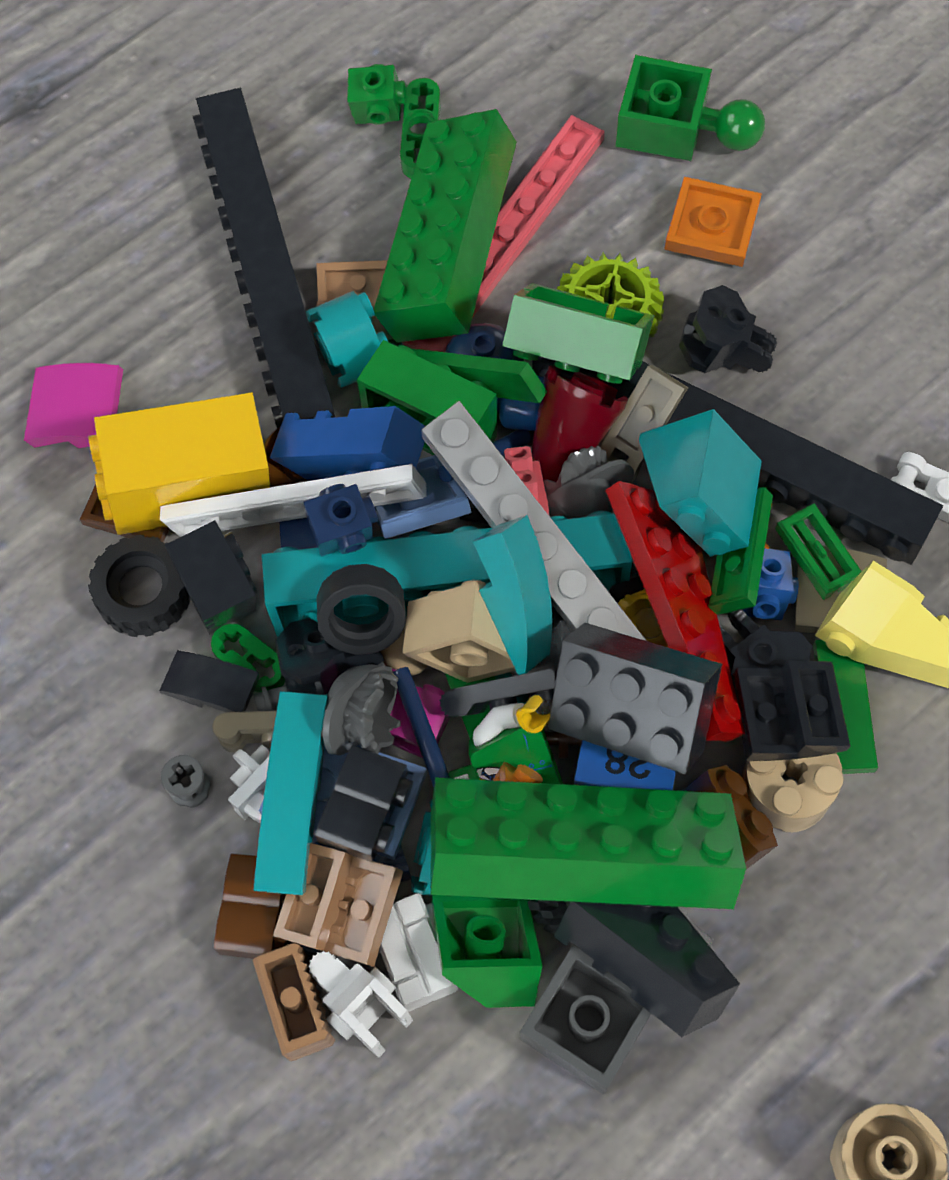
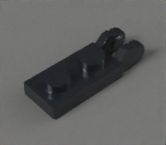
M558 668L449 689V691H445L444 695H441L442 698L439 700L441 704L439 706L442 708L441 711L445 713L444 715L459 717L484 713L488 705L491 711L494 707L516 704V697L530 694L531 697L539 695L543 701L552 700Z

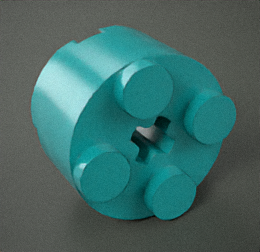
M351 291L306 311L309 323L317 320L315 325L318 331L313 334L332 376L338 373L342 375L338 378L337 382L340 388L357 382V378L383 340L388 342L383 331L375 332L371 318L375 316V313L365 292L357 295L354 291Z

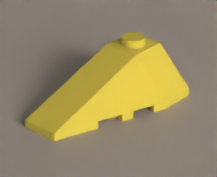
M873 560L838 595L815 636L826 642L827 647L838 655L847 656L860 663L949 688V619L945 615H939L936 618L921 604L925 596L920 591Z

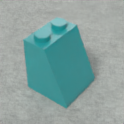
M712 409L640 433L639 443L659 507L709 556L725 554L729 551L748 547L762 461L722 417Z

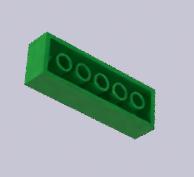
M497 109L427 123L374 306L376 318L397 343L469 333L517 144Z
M435 777L431 811V895L733 910L735 908L746 872V865L730 793Z

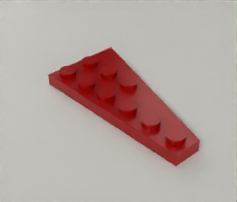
M622 481L616 482L605 491L668 648L722 664L706 740L731 741L745 734L718 617L708 607L712 589L702 549L659 507L654 490Z

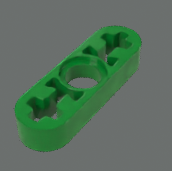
M428 78L415 79L406 87L407 103L404 104L400 160L402 172L410 179L416 164L413 163L416 157V148L420 149L424 134L413 133L410 130L411 127L418 123L427 124L440 120V88L435 81ZM423 95L427 96L426 109L419 108V100Z

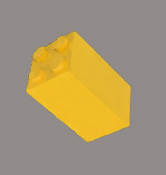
M253 392L94 417L97 435H91L88 438L92 459L95 462L97 474H94L99 500L102 503L105 521L113 519L117 535L155 529L161 526L165 527L166 525L160 520V507L163 505L270 488L268 463Z

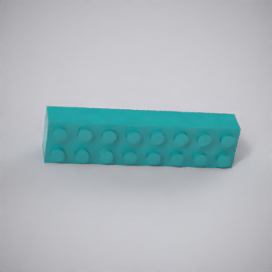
M597 511L581 518L550 517L607 591L614 584L629 581L632 557L615 514L608 511ZM464 526L450 533L433 534L421 531L412 533L406 538L384 539V537L378 536L367 540V545L364 548L349 554H341L339 550L321 556L318 548L299 550L295 547H282L276 549L273 553L261 554L265 606L276 635L278 637L290 622L310 618L318 622L317 594L322 582L334 571L348 565L369 564L383 568L395 576L404 591L405 617H407L408 602L426 597L432 591L449 590L461 586L463 582L469 580L482 581L488 584L491 581L473 541L493 528L478 529L472 526ZM365 594L345 598L333 609L334 614L345 622L369 624L381 619L389 611V606L380 598Z

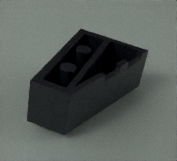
M216 520L164 545L209 635L221 626L231 624L257 611L255 594L258 592L243 559L244 555L233 533L229 532L223 535Z
M570 902L554 935L565 946L572 942L594 959L592 967L603 976L609 971L632 989L630 997L680 1037H684L718 1020L740 985L738 980L678 907Z

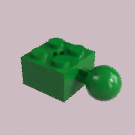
M635 55L618 115L615 147L692 161L699 130L701 129L715 132L720 143L726 148L733 151H745L754 147L761 140L765 131V117L757 104L746 99L730 101L720 110L705 107L712 73L710 68Z

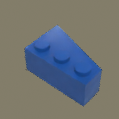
M396 406L350 409L348 417L331 418L332 414L329 411H317L315 419L302 420L297 413H285L270 455L272 460L307 481L412 464L416 469L425 442L422 438V429L425 425Z

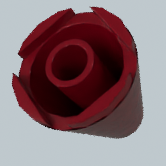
M555 365L549 366L543 382L547 393L539 405L531 451L532 461L540 462L543 482L546 479L557 482L562 465L568 460L570 453L579 452L581 449H588L591 446L595 448L598 446L625 410L628 402L626 396L616 399L615 397L618 392L616 388L583 372H574L571 378L561 375L563 369Z

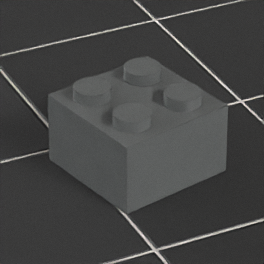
M573 945L520 1030V1040L602 1094H605L651 1013L630 997L632 989L609 971L603 976L592 967L594 959Z

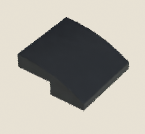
M788 660L782 669L737 668L733 673V685L745 734L742 735L746 761H780L810 758L847 751L851 747L832 662Z

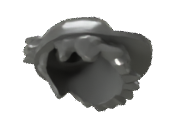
M591 446L588 449H581L579 452L570 453L568 460L562 465L557 482L549 479L544 480L549 516H563L567 519L587 517L589 514L597 511L612 513L613 508L605 490L618 481L630 483L634 477L632 466L624 460H615L607 463L606 451L601 450V447L598 446L596 448Z
M380 662L378 665L356 666L339 675L328 692V704L323 721L324 745L329 754L341 756L349 752L352 745L356 747L360 745L362 749L379 754L380 748L393 744L394 736L391 735L390 731L393 728H398L401 721L390 716L398 688V677L392 673L391 667L385 666L383 662Z

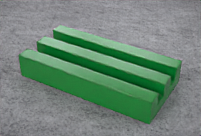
M815 503L777 522L776 532L823 600L831 597L836 591L844 590L862 572ZM804 520H809L845 572V575H840L827 556L826 550L820 541L816 540Z

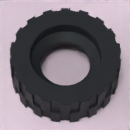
M135 535L134 538L125 537L119 539L120 542L114 545L110 544L105 548L106 551L101 556L98 555L94 561L95 566L90 570L89 574L91 582L88 584L89 593L93 598L91 600L108 625L111 624L117 632L121 634L125 632L132 637H138V635L153 636L156 632H164L169 629L172 623H177L181 619L184 609L187 610L190 602L186 588L164 546L167 542L163 543L160 538L154 536L148 538L144 535ZM138 567L152 568L159 573L162 579V587L158 596L153 601L144 605L127 603L122 599L119 592L120 582L124 575Z

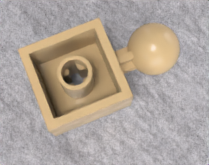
M477 580L465 581L461 586L445 591H432L426 597L408 602L406 625L401 636L391 646L380 651L385 666L395 670L408 667L412 676L421 673L428 666L464 682H472L516 671L479 592V589L487 583Z

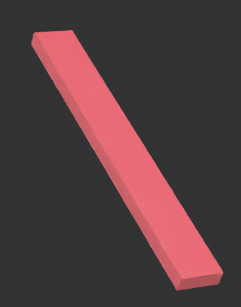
M571 115L500 209L473 317L604 141V130ZM455 335L402 342V344L412 349L445 352L449 341Z

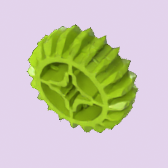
M604 252L598 261H594L587 255L583 266L573 262L570 274L563 273L560 279V286H557V290L609 303V299L612 298V304H609L606 314L607 318L613 319L617 305L654 315L649 337L655 336L658 331V325L663 319L664 295L662 291H659L660 284L658 278H650L649 266L638 269L636 257L626 263L623 262L621 253L615 257V260L608 259Z

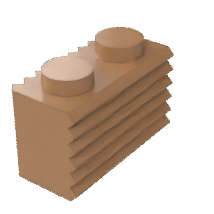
M296 943L289 944L253 959L282 1055L290 1061L331 1047L335 1042V1038L331 1035L332 1029L328 1026V1021L326 1020V1010L322 1007L323 1001L319 997L320 992L316 988L317 983L309 972L310 968L308 966L310 963L307 960L308 955Z

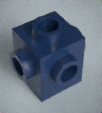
M345 484L332 485L323 489L319 493V497L303 502L306 517L321 556L339 550L341 554H349L364 548L367 545L366 541L373 539L372 523L378 522L377 514L370 496L361 497L357 484L348 487Z

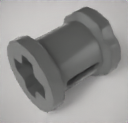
M178 755L171 758L161 771L163 787L170 793L171 798L178 805L194 808L201 805L208 798L211 783L201 764L195 758L188 755ZM185 776H189L192 784L184 788L180 780Z

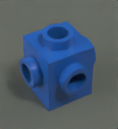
M765 548L756 606L742 609L746 612L747 616L782 621L788 604L795 603L798 595L799 581L797 577H792L790 551Z

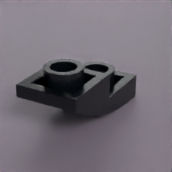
M177 650L159 691L162 694L201 708L203 705H207L223 712H245L260 676L258 672L200 654Z

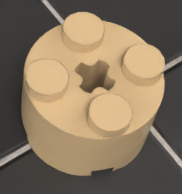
M837 753L792 760L746 761L741 773V777L746 783L747 793L752 806L765 814L774 828L792 833L806 830L819 822L838 796L843 785L842 766ZM783 774H786L788 777H794L798 783L796 784L793 779L785 782L782 778Z
M898 1104L875 1105L850 1117L839 1129L830 1154L836 1180H947L948 1177L946 1155L948 1151L946 1141L938 1127L921 1111ZM892 1149L896 1154L892 1162L895 1168L886 1170L882 1164L885 1158L882 1152Z

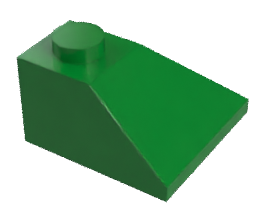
M432 895L431 903L442 976L486 1008L535 1006L542 962L531 910H529L527 903L529 900Z

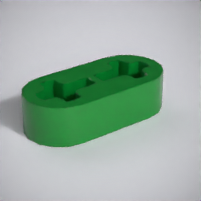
M238 624L223 625L215 631L211 638V648L216 659L256 672V668L252 665L255 661L264 668H268L273 664L272 669L275 675L271 679L267 676L261 677L256 685L255 692H262L261 687L264 686L266 690H270L284 685L285 677L281 674L278 654ZM239 639V644L246 654L242 657L234 650H229L226 653L223 645L224 642L229 640L234 643Z

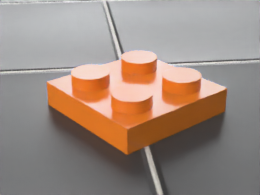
M684 176L664 250L743 267L762 193Z

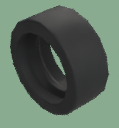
M369 564L348 565L334 571L322 582L317 594L318 630L328 644L346 653L354 655L374 654L388 648L401 636L406 625L404 591L397 578L385 569ZM365 594L378 597L389 606V611L381 619L369 624L345 622L334 614L333 609L345 598Z

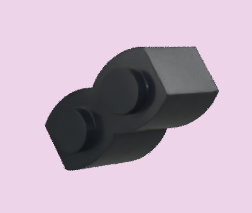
M352 745L320 819L315 834L318 843L372 863L378 851L385 854L395 831V826L389 824L390 818L396 806L404 808L413 785L412 780L406 779L408 775L407 765Z

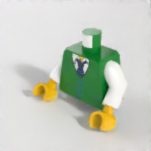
M533 695L525 704L516 703L492 708L476 727L473 737L469 740V757L472 764L449 771L450 778L492 781L503 762H506L516 768L519 764L530 767L542 776V783L564 784L544 730L545 725L550 719V714L541 715L537 711V708L543 702L542 698L539 695Z

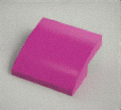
M67 363L37 367L35 369L24 441L34 448L67 441L78 449L90 447L88 436L97 435L94 417L117 414L123 368L119 365L101 363Z

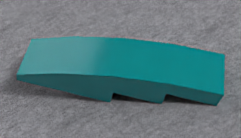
M280 691L264 791L253 891L303 895L306 892L309 849L314 835L317 792L320 791L324 754L323 721L328 704V695Z

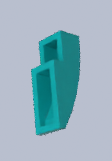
M528 515L499 524L473 541L491 581L479 589V592L518 675L526 674L550 654L552 639V605L548 577L540 546Z

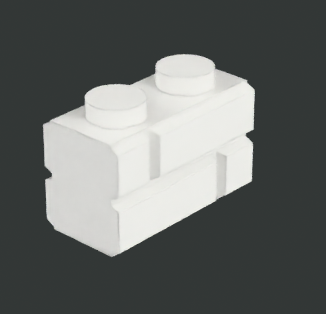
M418 893L397 901L392 906L379 950L392 984L396 987L395 991L399 1002L410 1012L431 1001H436L456 992L458 987L442 976L432 903L425 905L421 894Z

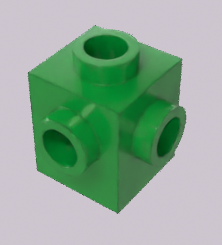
M375 64L370 67L348 68L347 103L355 124L372 123L380 125L389 121H401V105L407 103V90L405 81H399L394 65Z

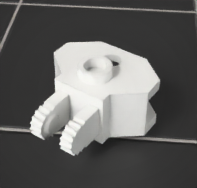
M324 951L322 953L317 952V955H313V959L309 960L311 962L308 966L311 969L309 972L328 993L322 1000L332 1012L326 1020L346 1040L354 1034L379 1058L386 1050L368 1029L386 1010L406 1028L413 1021L404 1006L391 994L396 987L376 967L368 973L357 963L349 970L334 954L331 955L329 951L327 953Z

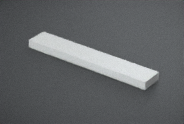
M412 464L163 505L160 507V520L179 537L216 520L220 530L225 531L306 518L303 502L319 497V493L323 489L336 484H345L346 487L357 484L361 497L369 495L373 505L380 506L427 497L426 482Z

